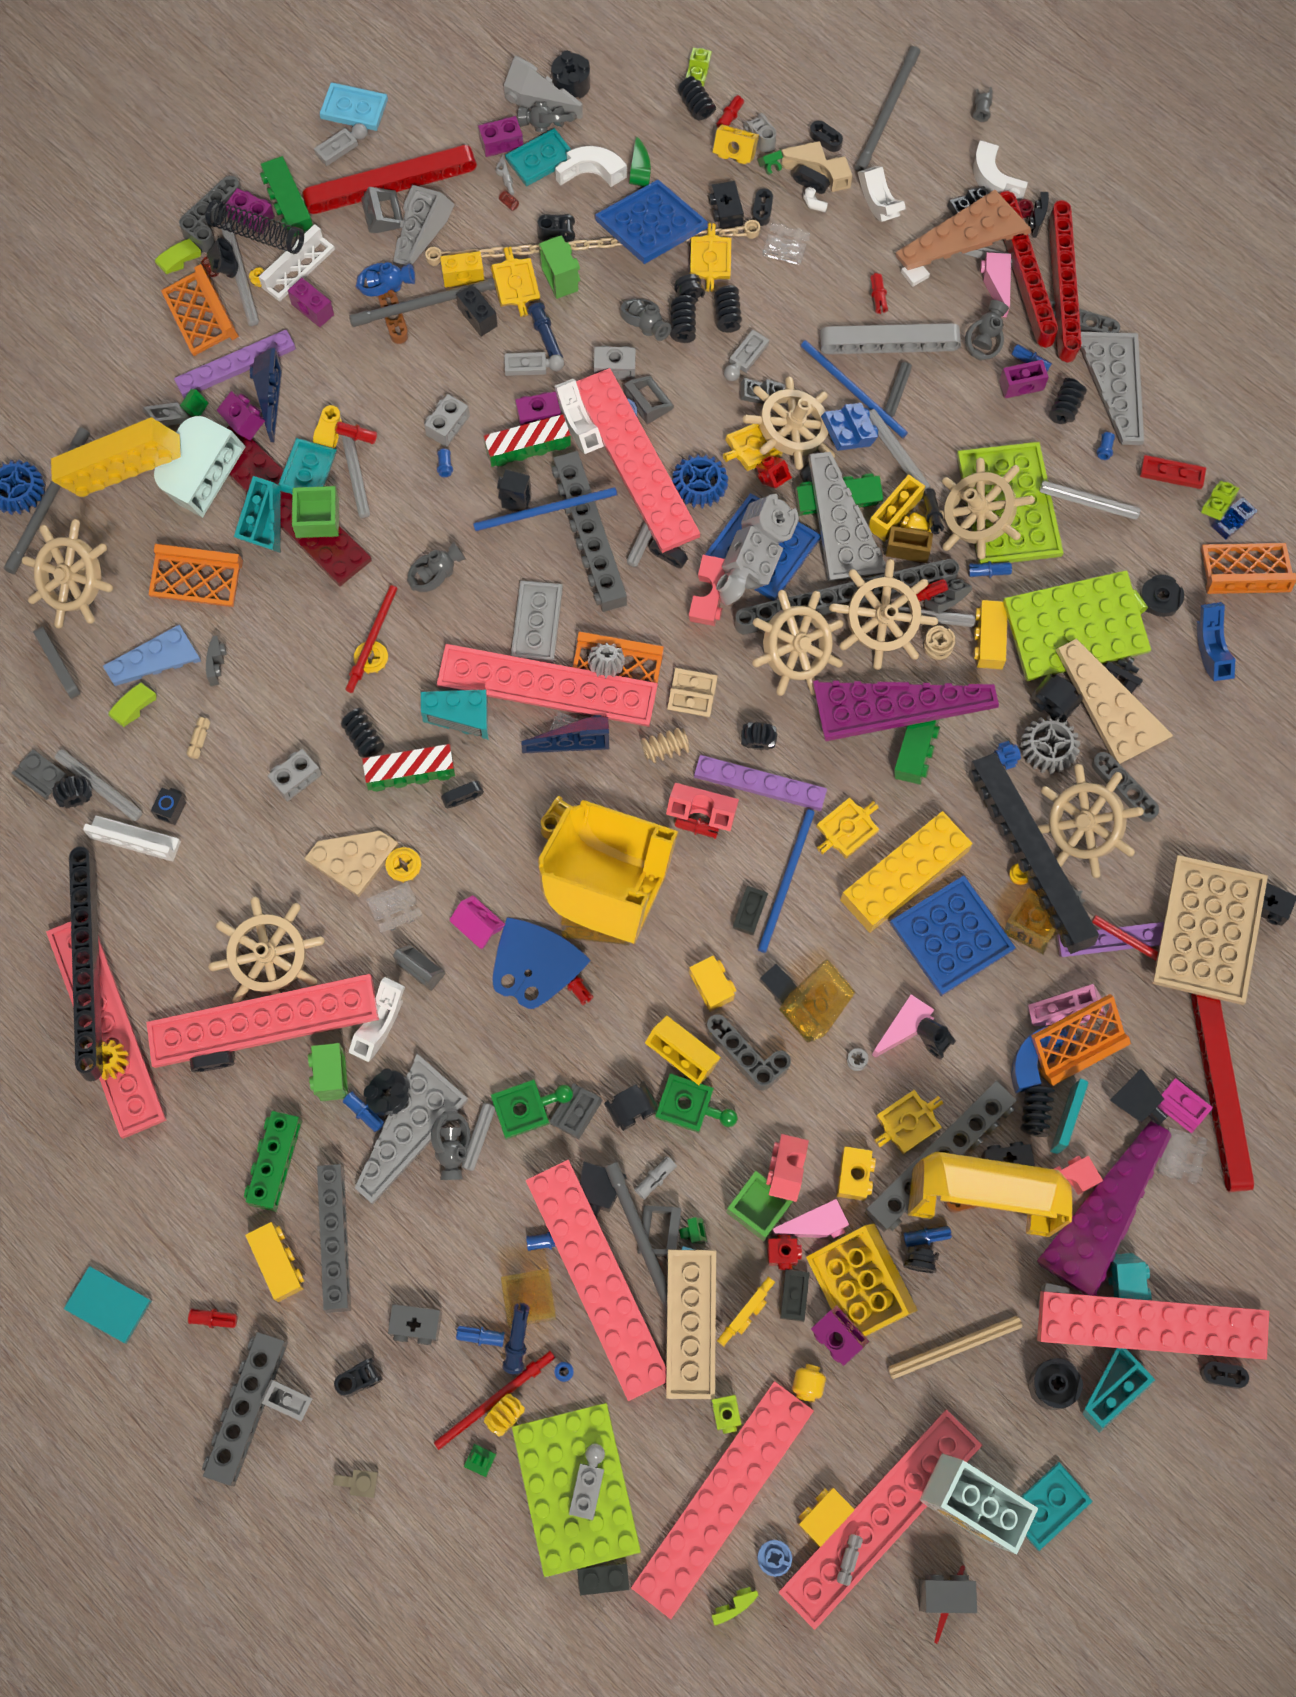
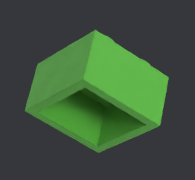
M562 235L539 243L541 269L555 298L558 299L577 292L578 282H580L578 274L580 266L576 258L573 259L571 255L570 244L568 242L565 243Z
M336 486L293 488L292 527L296 538L339 536V497Z
M340 1043L311 1046L312 1053L308 1054L309 1067H312L313 1076L309 1077L310 1089L313 1090L314 1095H317L320 1101L344 1099L348 1095L346 1054Z
M755 1171L729 1205L726 1213L762 1241H765L793 1201L770 1196V1185H766L767 1179Z

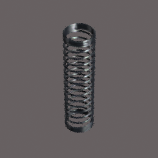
M212 200L206 208L205 220L210 226L230 233L233 232L279 250L283 249L291 254H297L303 247L304 232L301 228L291 227V225L280 223L274 219L269 220L268 217L258 216L257 213L253 214L251 211L247 212L245 209L242 210L240 207L236 208L218 200ZM216 203H218L214 211V222L211 223V210ZM219 206L218 216L215 220L216 211ZM229 210H230V216H229V219H228V221H227V223H226L227 215H228V212H229ZM235 211H236L235 219H234V222H233V224H232V218H233V215H234V213H235ZM240 214H241V219H240L239 225L237 226V224H238V219H239V216H240ZM245 217H246V223H245V225H244V227H243V222H244V219H245ZM225 218V225L222 226L221 223ZM236 222V229L233 230L232 227ZM247 225V233L244 234L243 230ZM281 225H284L285 227L281 233ZM251 228H252V233H253V234L250 236V235H249V232H250V230H251ZM258 229V236L255 238L254 234ZM263 230H264V234H263L264 238H263V239H260V235L262 234V232H263ZM298 231H299V242H298L297 247L295 248V250L292 251V248H293V247L295 246V244H296V241H297V238H298ZM269 233V240L266 242L265 238ZM296 233L294 244L291 247L293 236ZM275 234V241L274 243H272L271 239ZM280 237V244L277 245V240ZM286 237V245L283 247L282 243Z

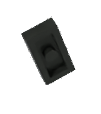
M750 886L746 887L732 929L754 936L768 892Z
M785 1270L780 1319L805 1321L809 1272Z
M627 1564L578 1569L580 1596L630 1590Z

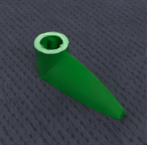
M636 137L629 184L647 186L649 185L651 174L650 158L643 142Z

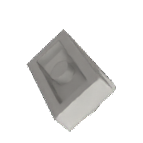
M178 403L143 407V412L148 418L152 417L166 427L182 424L188 419L187 414Z
M271 1379L260 1403L302 1421L312 1398Z

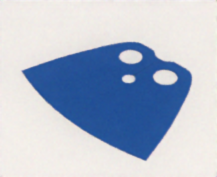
M507 918L497 950L493 971V988L497 993L505 997L513 996L517 998L520 1005L528 1009H534L547 1002L570 983L591 960L577 947L554 932L526 921ZM528 969L532 971L530 977H526L524 974ZM507 974L515 978V983L510 988H504L501 984V979ZM536 987L538 989L539 995L535 1000L530 1001L525 998V990L527 988Z

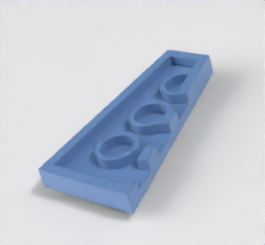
M178 625L103 665L114 686L142 679V676L152 673L156 675L162 673L163 670L173 667L177 669L183 667L184 664L198 663L201 660L183 629Z

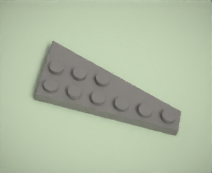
M1081 332L1082 353L1121 445H1142L1144 442L1138 333Z
M831 452L810 454L808 458L828 581L850 578L849 571L851 569H855L861 577L885 574L886 563L882 557V552L877 547L872 537L873 534L858 505L855 504L851 496L852 493L849 487L847 488L842 478V473Z
M418 1054L414 1059L410 1072L406 1076L410 1083V1089L408 1088L407 1094L409 1100L400 1112L392 1116L388 1115L368 1162H366L355 1186V1189L372 1205L431 1142V1129L435 1120L444 1111L458 1112L468 1101L464 1094ZM444 1121L441 1128H444L449 1121Z

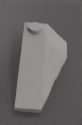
M518 56L513 58L504 83L505 99L510 103H515L529 109L535 106V102H547V106L552 111L563 107L564 112H574L578 119L583 117V104L565 89L559 90L556 88L551 78L548 76L544 78L536 72L538 68Z
M412 185L404 202L403 210L405 215L404 220H401L400 223L402 228L401 237L397 239L393 262L403 266L413 264L446 224L455 204L443 193Z

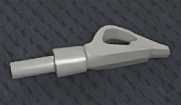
M502 155L495 171L498 176L503 177L504 185L508 188L510 196L514 195L513 181L504 155Z

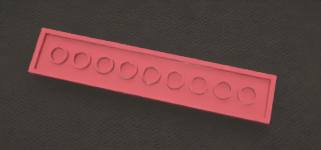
M606 369L576 381L584 408L590 420L598 427L603 445L660 551L664 553L700 538V531L611 369Z
M446 644L437 687L455 691L486 690L487 697L588 716L601 715L608 717L609 720L650 727L658 683L621 676L612 677L611 675H608L607 678L604 675L597 677L596 672Z
M71 922L48 930L46 933L73 1005ZM98 936L102 1041L107 1045L110 1040H114L116 1045L121 1043L124 1046L123 1051H127L129 1054L125 1058L129 1065L122 1066L125 1073L122 1074L118 1071L117 1079L109 1076L107 1080H104L101 1076L99 1080L119 1135L124 1139L167 1120ZM89 979V980H86V981L83 983V985H84V984H87V983L90 981V979ZM91 1000L85 1002L83 1006L88 1005ZM92 1021L87 1022L84 1027L89 1026Z
M367 974L146 1023L152 1067L158 1068L186 1062L196 1056L224 1051L232 1052L379 1020L372 975Z
M566 1160L527 1179L526 1183L627 1400L630 1401L666 1383L665 1363L570 1161Z
M1040 1291L1037 1341L1267 1360L1269 1311Z
M774 1381L636 1579L631 1589L668 1618L672 1619L814 1410Z
M946 1409L778 1593L815 1630L927 1507L919 1499L941 1454L968 1462L981 1448L982 1444ZM854 1534L862 1537L863 1542L861 1548H858L859 1555L854 1572H851V1583L849 1586L837 1582V1576L839 1571L841 1572L842 1570L840 1566L845 1549L849 1546L847 1544L849 1536Z

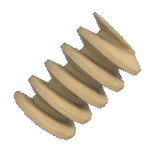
M675 728L674 735L670 730L666 731L665 737L662 733H659L657 740L652 735L649 737V743L645 738L641 739L643 753L647 762L650 758L653 763H656V756H659L664 761L666 753L671 759L673 758V751L678 756H681V749L689 753V743L683 728L682 732L679 728Z

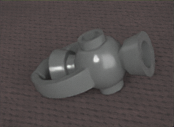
M535 102V106L531 111L521 106L518 109L519 126L523 127L531 123L536 128V132H547V127L552 123L563 127L564 122H572L577 118L576 113L564 112L563 107L552 111L547 106V102Z
M633 298L624 301L621 305L620 314L623 320L630 325L639 327L644 335H654L657 341H663L669 336L671 324L662 321L660 309L654 302Z
M990 300V312L984 314L980 320L974 322L966 331V347L970 355L980 361L995 357L1003 347L1004 335L1001 316H1004L1009 309L1005 303L998 300ZM976 326H978L981 335H977L972 342L978 348L991 350V338L997 337V346L992 354L985 355V353L973 348L971 335Z
M455 542L449 546L448 552L433 550L414 562L409 570L407 579L413 591L429 592L436 589L443 583L445 578L453 574L454 561L460 562L466 559ZM417 572L426 583L425 585H419L416 581L415 575Z
M444 1111L435 1120L431 1129V1143L435 1150V1157L445 1167V1170L441 1173L440 1180H462V1172L458 1170V1166L467 1157L470 1129L467 1121L457 1111ZM444 1121H457L460 1127L441 1128V1125ZM440 1134L444 1136L445 1141L441 1142ZM461 1134V1140L459 1142L457 1141V1137Z

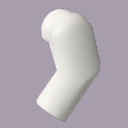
M806 188L803 199L810 209L825 213L828 203L817 200L814 188Z

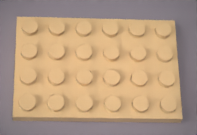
M1178 855L1175 861L1152 984L1244 1005L1248 993L1268 875Z

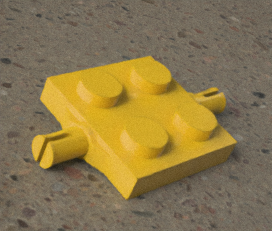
M711 223L708 224L707 235L691 237L690 274L699 275L701 279L706 280L707 292H709L710 284L711 292L714 291V280L730 279L731 238L715 235L716 224L712 223V231Z
M506 247L503 249L506 260L491 266L500 307L517 305L520 317L528 316L525 304L540 299L531 258L514 259L512 247Z
M752 424L728 434L725 439L732 451L724 453L723 459L725 462L737 458L746 471L756 468L768 456L778 458L782 456V452L774 447L765 455L760 453V448L767 440L764 438L759 424Z
M849 797L817 824L816 828L826 839L825 842L817 847V850L823 855L833 847L847 859L879 832V828L870 817L879 808L878 805H875V802L872 801L863 809L856 805Z
M913 1090L877 1114L876 1118L883 1126L885 1132L874 1139L877 1146L880 1148L891 1140L904 1155L939 1131L942 1127L935 1119L933 1111L944 1104L942 1100L939 1101L941 1098L937 1096L927 1103Z
M767 1276L761 1286L757 1287V1292L729 1327H725L724 1332L716 1340L721 1346L725 1347L731 1337L735 1336L738 1332L741 1335L745 1332L752 1322L749 1319L753 1313L757 1316L767 1302L764 1299L767 1296V1292L775 1284L774 1280Z

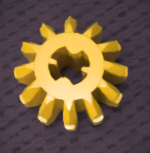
M110 1040L108 1045L102 1041L103 1073L101 1076L104 1080H107L109 1076L117 1079L118 1071L122 1074L125 1073L122 1066L129 1065V1062L125 1059L129 1056L128 1052L123 1051L124 1046L121 1043L116 1045L114 1040Z
M507 1394L484 1418V1423L492 1433H495L498 1437L503 1436L522 1416L525 1408L516 1397Z

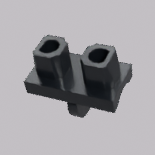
M1131 657L1128 662L1123 659L1119 660L1117 664L1125 669L1108 662L1105 668L1115 678L1119 677L1125 680L1123 686L1131 694L1136 687H1140L1143 679L1128 672L1130 670L1137 674L1140 669L1132 665L1135 660Z

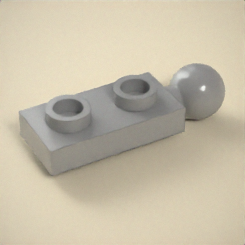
M361 123L355 124L351 133L344 128L315 147L314 152L328 166L357 147L358 142L356 139H364L368 133L367 128Z
M752 330L730 357L729 363L732 365H728L725 368V378L728 381H736L740 376V370L747 373L769 345V339Z
M545 352L505 354V376L546 374V367L553 371H560L564 366V360L560 355H552L549 359H546Z
M592 1444L586 1449L585 1456L588 1465L580 1464L569 1515L589 1520L594 1519L604 1469L597 1468L598 1464L605 1457V1451L599 1444Z

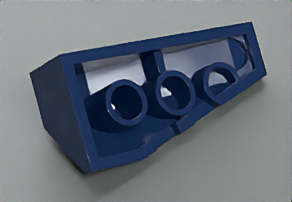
M270 348L255 357L254 365L250 367V378L254 381L270 442H275L282 368L276 348Z
M594 715L591 718H585L521 741L522 753L608 750V717Z

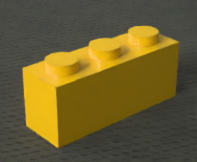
M908 474L871 517L869 523L871 532L885 542L889 537L891 526L898 527L904 516H907L922 499L925 485Z
M982 600L980 607L975 610V620L978 621V627H975L974 640H977V647H974L973 659L977 660V668L1003 669L1006 662L1007 614L1004 603L1001 601Z
M668 1016L664 1017L652 1029L645 1041L646 1045L697 1085H700L708 1077L721 1058Z
M270 1222L245 1235L275 1301L280 1302L304 1289L302 1283L305 1279L300 1269L295 1270L292 1261L295 1260V1257L290 1247L285 1248L282 1240L285 1239V1235L280 1226L276 1227Z

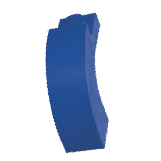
M1222 602L1201 605L1200 621H1197L1199 651L1205 670L1213 681L1235 678L1236 659L1229 652L1225 642V605Z
M1062 1029L1060 1035L1066 1037L1068 1032L1066 1029ZM1031 1035L1017 1050L1012 1062L1011 1078L1015 1093L1024 1092L1029 1087L1042 1084L1037 1068L1038 1055ZM1051 1036L1040 1039L1041 1046L1047 1047ZM1057 1039L1053 1048L1062 1047L1064 1040Z

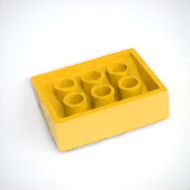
M874 1223L865 1225L806 1257L831 1310L837 1305L865 1337L918 1311Z

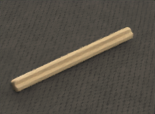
M1018 1316L1011 1317L888 1367L889 1375L892 1379L898 1378L1022 1328L1021 1320Z

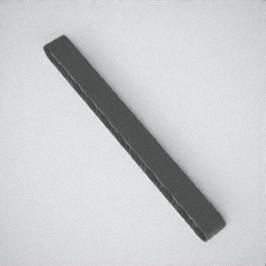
M945 559L893 572V578L902 582L904 580L911 581L912 584L905 583L910 588L922 579H926L928 585L941 579H945L946 583H949L957 578L960 568L955 560ZM945 570L951 571L953 574H947ZM885 574L863 580L866 583L876 578H882ZM929 575L932 579H927L924 576ZM854 582L816 590L820 592V598L815 610L822 616L836 613L831 612L829 606L833 603L849 605L850 599L844 598L843 595L852 597L858 587ZM883 587L872 589L873 594L881 602ZM891 588L890 600L899 598L901 594ZM814 591L788 597L790 606L808 605ZM865 596L862 598L859 607L870 605ZM775 600L740 609L735 617L736 631L743 635L763 631L753 625V620L759 618L769 623L772 617L782 610L780 601ZM822 600H829L831 603L826 604ZM766 614L770 616V618L765 619L762 618L761 615ZM794 616L796 622L803 620V616ZM746 619L749 623L744 624L740 620Z

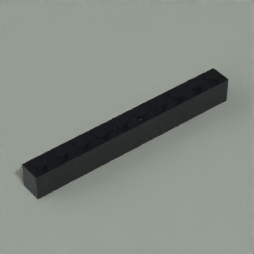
M993 753L972 761L970 771L968 772L969 778L972 783L976 784L981 800H985L990 816L995 818L1000 834L1005 836L1008 841L1010 852L1015 854L1018 859L1020 870L1027 875L1030 888L1037 893L1041 908L1043 910L1046 909L1051 926L1054 929L1056 928L1060 934L1062 945L1065 948L1067 947L1070 954L1094 946L1099 937L1098 931L997 754Z

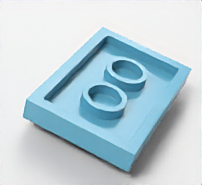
M331 82L320 111V118L351 126L361 123L367 129L377 131L388 97L387 94Z

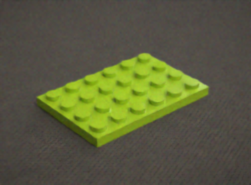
M1040 442L958 451L957 459L961 479L976 474V460L978 458L984 459L985 472L994 473L1001 477L1012 466L1017 465L1020 470L1009 482L1016 498L1033 496L1035 498L1033 504L1017 507L1016 516L1011 527L1020 533V539L1014 540L1004 533L997 539L987 542L986 556L982 560L978 559V563H989V561L991 563H1012L1062 557L1064 552L1052 497L1039 491L1042 481H1048ZM985 485V497L994 488L993 485ZM1001 491L992 502L1006 500L1004 492ZM1004 509L993 510L992 512L1001 518ZM988 519L985 520V529L994 525ZM977 520L971 525L974 532L977 531Z
M1127 570L1007 597L1003 600L1026 681L1046 677L1049 673L1056 675L1067 672L1056 649L1075 639L1101 664L1146 654L1151 651Z
M607 1403L512 1427L544 1577L641 1553ZM592 1444H599L605 1451V1457L598 1464L597 1468L604 1469L594 1519L589 1520L569 1515L580 1464L588 1465L585 1456L586 1449Z

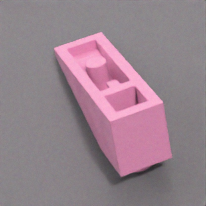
M987 252L985 261L981 260L980 264L983 282L993 300L1001 301L1010 307L1011 254Z
M1094 984L1030 1004L1028 1007L1033 1026L1052 1025L1102 997ZM1103 1006L1099 1014L1106 1016ZM1091 1015L1084 1016L1080 1023L1088 1022Z
M910 995L875 1048L872 1056L876 1058L917 1035V1028L921 1020L926 1017L934 1020L931 1016L934 1009L913 995Z
M837 1199L773 1228L771 1233L773 1236L791 1235V1237L827 1238L832 1236L835 1239L846 1233L844 1229L849 1224Z

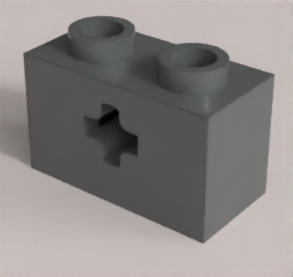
M392 1304L388 1334L394 1336V1341L408 1342V1338L417 1339V1344L431 1345L432 1341L438 1342L442 1312L434 1309ZM417 1319L421 1327L416 1328L415 1332H413V1329L409 1327V1323L413 1324Z

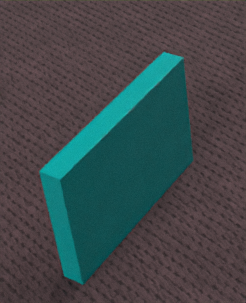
M554 128L505 154V159L527 187L553 173L560 163L566 162L567 152L571 151V148Z
M296 438L278 484L280 491L293 494V488L324 487L337 449Z
M1080 1078L1070 1088L1050 1149L1052 1153L1058 1155L1069 1145L1089 1084L1087 1080Z
M89 1266L65 1305L64 1310L127 1344L152 1301Z
M1057 1462L1020 1496L1038 1508L1025 1537L1037 1551H1040L1093 1502L1060 1462Z

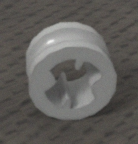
M859 1048L850 1051L847 1057L849 1068L853 1071H861L866 1067L868 1054ZM860 1055L864 1063L859 1062V1065H857L851 1057Z

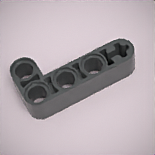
M226 176L179 220L185 240H192L201 252L207 253L215 243L210 229L212 226L208 225L205 220L206 208L212 200H218L226 204L237 188L241 190L236 177ZM216 203L211 210V223L214 222V211L218 203ZM219 206L216 211L215 220L218 216Z
M716 1014L708 1019L706 1026L708 1036L756 1089L761 1091L769 1089L789 1070L791 1057L785 1051H776L764 1061L725 1017ZM713 1024L716 1026L720 1024L721 1029L713 1030ZM731 1039L735 1040L738 1043V1047L729 1048L726 1042ZM748 1056L753 1059L754 1063L747 1066L742 1063L741 1059ZM783 1059L786 1066L779 1068L775 1066L774 1060ZM764 1073L769 1077V1081L762 1083L758 1081L757 1075Z

